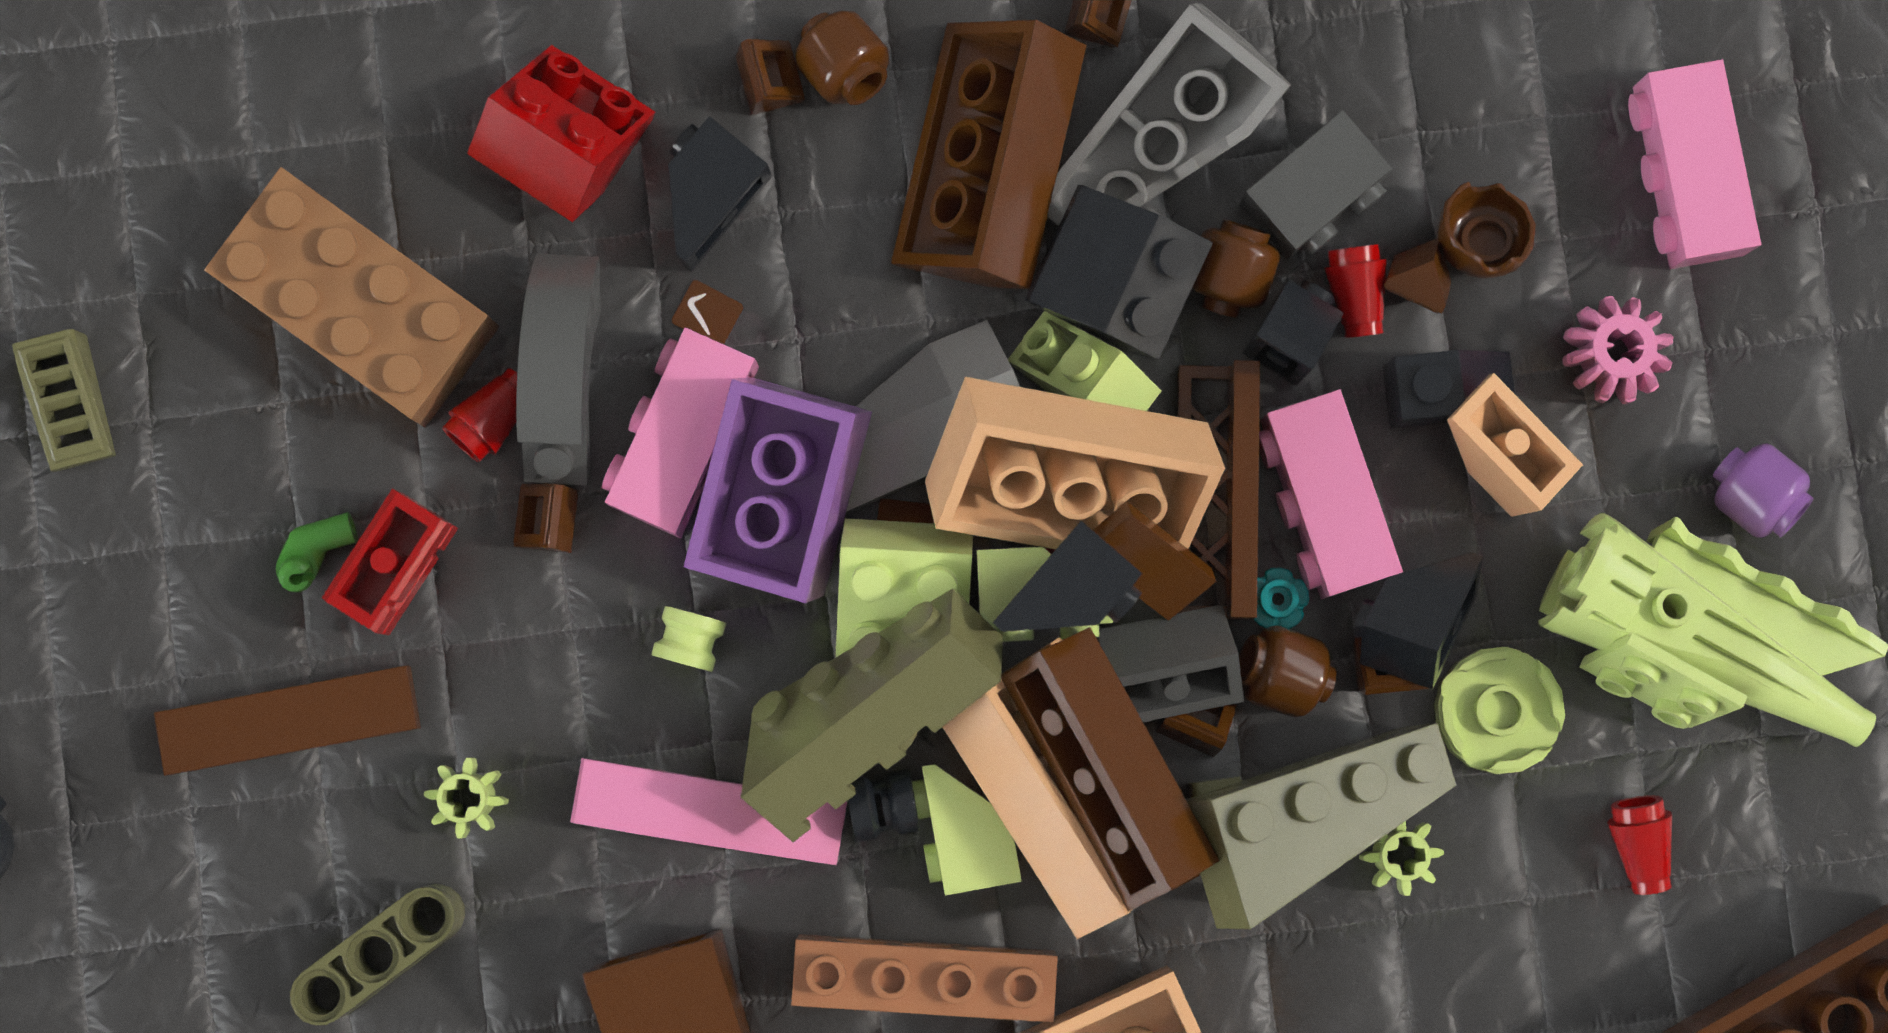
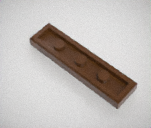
M411 666L395 667L154 712L164 776L421 729Z

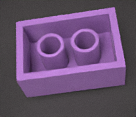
M753 377L732 379L683 567L802 603H808L824 596L872 411Z

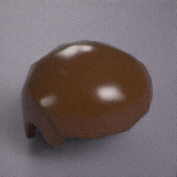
M1465 182L1445 201L1440 214L1437 236L1445 259L1456 270L1472 277L1483 279L1496 278L1515 272L1526 261L1534 248L1536 224L1526 203L1508 190L1506 191L1501 183L1476 187L1471 186L1470 182Z

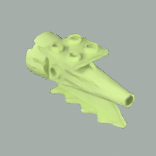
M1599 513L1579 533L1590 539L1585 547L1580 548L1576 553L1568 549L1561 559L1540 604L1539 611L1547 616L1538 620L1540 626L1553 633L1598 649L1584 656L1579 667L1596 676L1595 682L1603 690L1619 697H1634L1653 707L1651 713L1654 717L1676 728H1692L1741 709L1746 704L1843 740L1854 747L1862 745L1870 735L1875 725L1876 715L1862 707L1823 676L1885 657L1888 644L1872 632L1859 626L1851 613L1842 607L1813 601L1801 594L1793 580L1782 575L1767 573L1753 568L1745 563L1739 552L1733 547L1706 541L1690 533L1678 517H1674L1651 530L1645 542L1616 519L1605 513Z

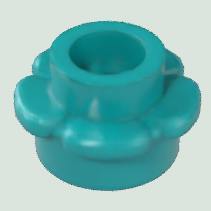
M1276 567L1266 570L1263 577H1257V618L1253 620L1265 629L1274 625L1290 629L1299 624L1304 617L1303 608L1309 603V591L1304 581L1295 579L1292 572L1285 568ZM1275 593H1280L1283 596L1284 601L1281 605H1275L1272 602V596Z

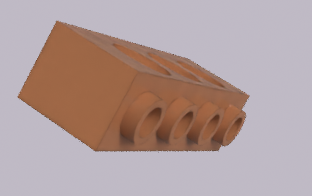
M799 934L795 941L791 1006L1054 1022L1058 956L1055 950Z

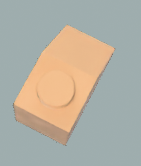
M1495 373L1489 374L1447 419L1467 472L1511 517L1542 511L1583 466Z

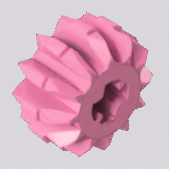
M1607 296L1600 300L1598 312L1588 306L1577 313V318L1582 328L1571 327L1565 331L1563 336L1564 340L1569 344L1579 348V350L1573 351L1562 358L1563 365L1566 367L1581 365L1584 371L1575 378L1573 382L1574 387L1582 389L1593 381L1597 382L1594 396L1595 401L1600 403L1608 401L1614 390L1622 404H1629L1635 401L1637 389L1646 394L1654 392L1659 387L1654 373H1665L1672 366V361L1658 353L1657 350L1673 344L1674 337L1666 333L1655 336L1652 330L1654 326L1660 323L1662 313L1654 311L1641 319L1639 318L1641 311L1640 299L1632 297L1620 309L1618 302L1613 296ZM1620 339L1625 343L1628 351L1621 355L1624 358L1615 362L1611 359L1607 350L1614 346L1613 342Z

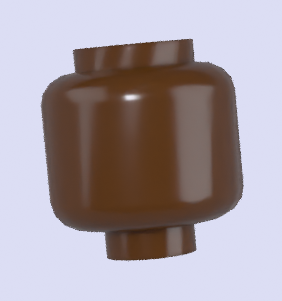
M840 10L831 14L826 12L820 13L810 19L803 27L801 41L796 50V65L819 94L829 103L862 104L880 91L888 77L886 69L889 64V50L887 46L854 11Z
M1223 219L1220 228H1209L1201 235V237L1213 242L1192 288L1196 292L1205 295L1202 303L1203 308L1222 315L1238 318L1241 307L1253 309L1262 306L1266 302L1280 261V254L1273 245L1269 244L1270 233Z
M1274 625L1264 629L1259 635H1251L1245 641L1239 653L1243 692L1246 699L1255 706L1298 718L1309 714L1318 702H1326L1333 692L1336 682V670L1333 666H1330V655L1326 644L1316 637Z

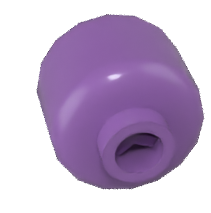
M1768 443L1759 444L1747 453L1736 447L1722 461L1713 474V477L1721 483L1714 497L1717 508L1756 538H1764L1773 532L1781 538L1795 525L1814 500L1807 493L1810 487V478L1807 472Z

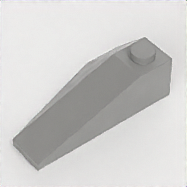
M1190 4L1057 173L1047 217L1059 226L1077 185L1087 186L1138 207L1142 206L1249 137L1291 84L1246 39L1203 4Z
M987 320L929 343L855 406L872 411L846 514L925 482L965 377L1020 387L1015 373Z

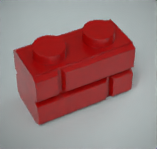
M392 488L321 599L371 631L390 635L438 561L436 552L438 550H445L458 527L406 494Z

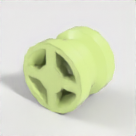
M665 606L662 620L666 628L663 638L654 643L651 655L713 672L716 659L712 649L715 640L723 636L726 622Z

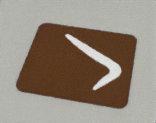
M694 280L672 318V323L682 329L688 328L721 344H725L744 307L740 302L698 280Z

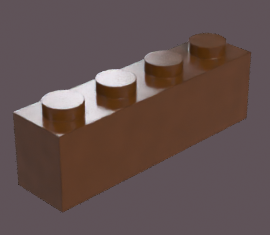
M1091 627L1040 650L1001 675L1006 689L1128 911L1173 890L1219 862L1216 853Z

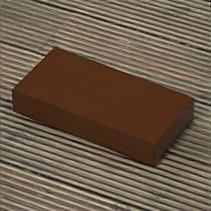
M1128 501L1093 529L1098 536L1142 573L1140 578L1133 584L1142 592L1139 599L1168 621L1216 582L1213 570L1209 565Z

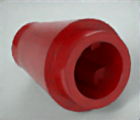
M1379 244L1328 251L1330 266L1324 267V271L1332 295L1335 298L1336 307L1344 313L1340 320L1342 326H1344L1345 338L1384 333L1382 320H1384V283L1386 280L1387 259H1380Z
M507 368L501 376H497L448 411L451 418L442 427L443 431L462 451L477 462H480L488 453L496 455L517 422V372Z
M1645 795L1625 798L1612 803L1613 817L1607 821L1628 879L1631 881L1633 893L1651 895L1671 889L1672 812L1665 810L1663 798Z

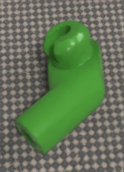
M349 512L298 526L291 531L278 557L275 568L279 583L284 589L291 592H302L308 589L316 578L327 551L358 542L357 530Z

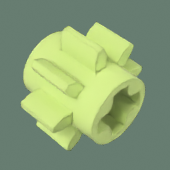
M472 757L465 759L462 774H456L447 765H440L437 769L439 775L444 780L439 789L424 791V797L437 800V806L440 812L434 815L431 823L438 825L448 820L456 822L455 833L457 838H466L468 836L471 821H476L486 831L494 829V821L488 814L494 806L506 805L509 799L503 796L495 795L492 784L500 778V771H492L484 776L476 774L478 764L476 758ZM468 780L470 791L480 794L479 806L468 807L466 815H464L463 804L453 802L454 790L464 789Z
M1405 821L1376 841L1372 851L1359 855L1360 860L1375 863L1379 869L1372 880L1374 886L1380 888L1393 877L1397 879L1399 893L1404 896H1410L1412 889L1411 880L1420 878L1430 883L1436 881L1434 875L1427 869L1431 858H1438L1444 855V850L1429 847L1424 840L1430 832L1431 825L1422 822L1412 832L1406 831ZM1399 838H1401L1403 845L1414 847L1415 858L1404 862V871L1402 872L1400 865L1388 862L1387 859L1388 851L1398 849Z

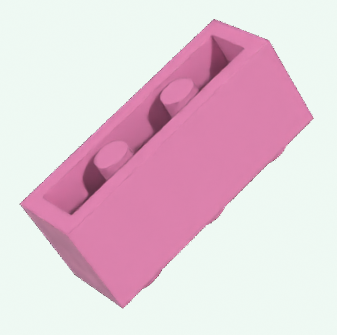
M1723 59L1647 73L1633 87L1634 94L1629 96L1628 110L1633 129L1636 132L1642 131L1646 155H1643L1641 159V175L1646 191L1648 193L1654 192L1659 216L1654 219L1653 233L1659 253L1667 254L1670 269L1745 256L1762 244Z
M684 328L679 341L670 338L666 342L655 367V373L661 375L662 378L653 398L650 399L643 396L632 415L628 430L636 435L626 457L616 454L605 474L602 489L609 491L605 503L613 509L678 538H682L704 489L731 380L736 378H754L759 368L755 358L688 328Z
M1341 389L1267 413L1260 420L1263 431H1259V452L1267 469L1276 466L1284 491L1276 493V500L1287 529L1297 527L1304 551L1297 553L1296 557L1307 589L1310 590L1317 587L1320 598L1324 599L1402 573L1403 570Z

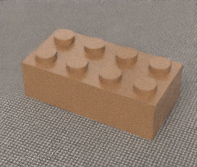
M280 167L204 269V271L424 428H426L500 327L486 313L282 167Z

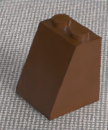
M722 929L598 963L582 974L601 1033H750Z

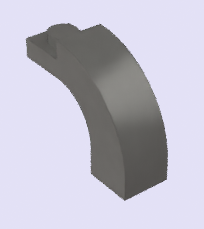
M536 253L532 263L522 313L517 370V442H522L524 482L588 485L591 473L589 433L590 367L594 336L601 313L599 256Z

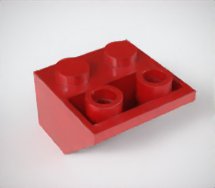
M551 45L488 97L467 154L569 221L574 222L605 192L651 123L655 111L635 99L629 91L615 86L584 66L575 56L564 53Z

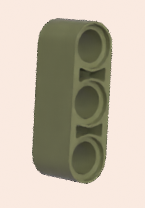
M442 884L427 885L407 893L304 970L294 980L290 991V1003L295 1014L302 1021L315 1026L327 1025L352 1013L459 931L465 919V905L460 895L451 887ZM425 897L437 899L445 910L446 919L443 927L438 932L425 930L417 919L418 905ZM373 936L386 940L393 951V960L386 971L374 969L365 958V947ZM320 976L331 978L340 990V1000L334 1010L322 1008L315 1001L313 987L315 981Z

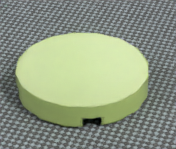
M1509 647L1476 650L1456 661L1440 681L1434 703L1436 723H1438L1442 739L1449 752L1468 767L1491 774L1522 772L1542 761L1553 748L1552 745L1557 740L1558 733L1561 732L1565 719L1563 693L1551 670L1529 654Z

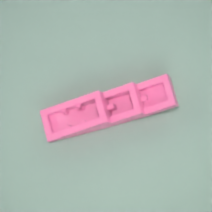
M581 758L570 822L707 846L837 865L847 801L836 810L829 803H825L806 818L810 821L811 829L793 843L741 798V783Z

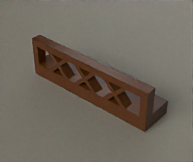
M1234 360L1230 366H1178L1177 417L1207 422L1215 443L1227 454V470L1222 474L1216 489L1219 488L1226 481V504L1215 492L1210 500L1226 517V533L1209 550L1195 536L1190 544L1202 556L1200 559L1205 563L1208 562L1225 580V606H1223L1227 620H1252L1257 618L1260 361ZM1192 381H1228L1227 408L1212 423H1209L1191 405ZM1226 418L1227 441L1215 430ZM1226 543L1224 567L1213 555ZM1187 605V606H1186L1184 609H1182L1179 613L1187 612V611H1192V610H1197V609L1206 608V607H1211V606H1188V605Z

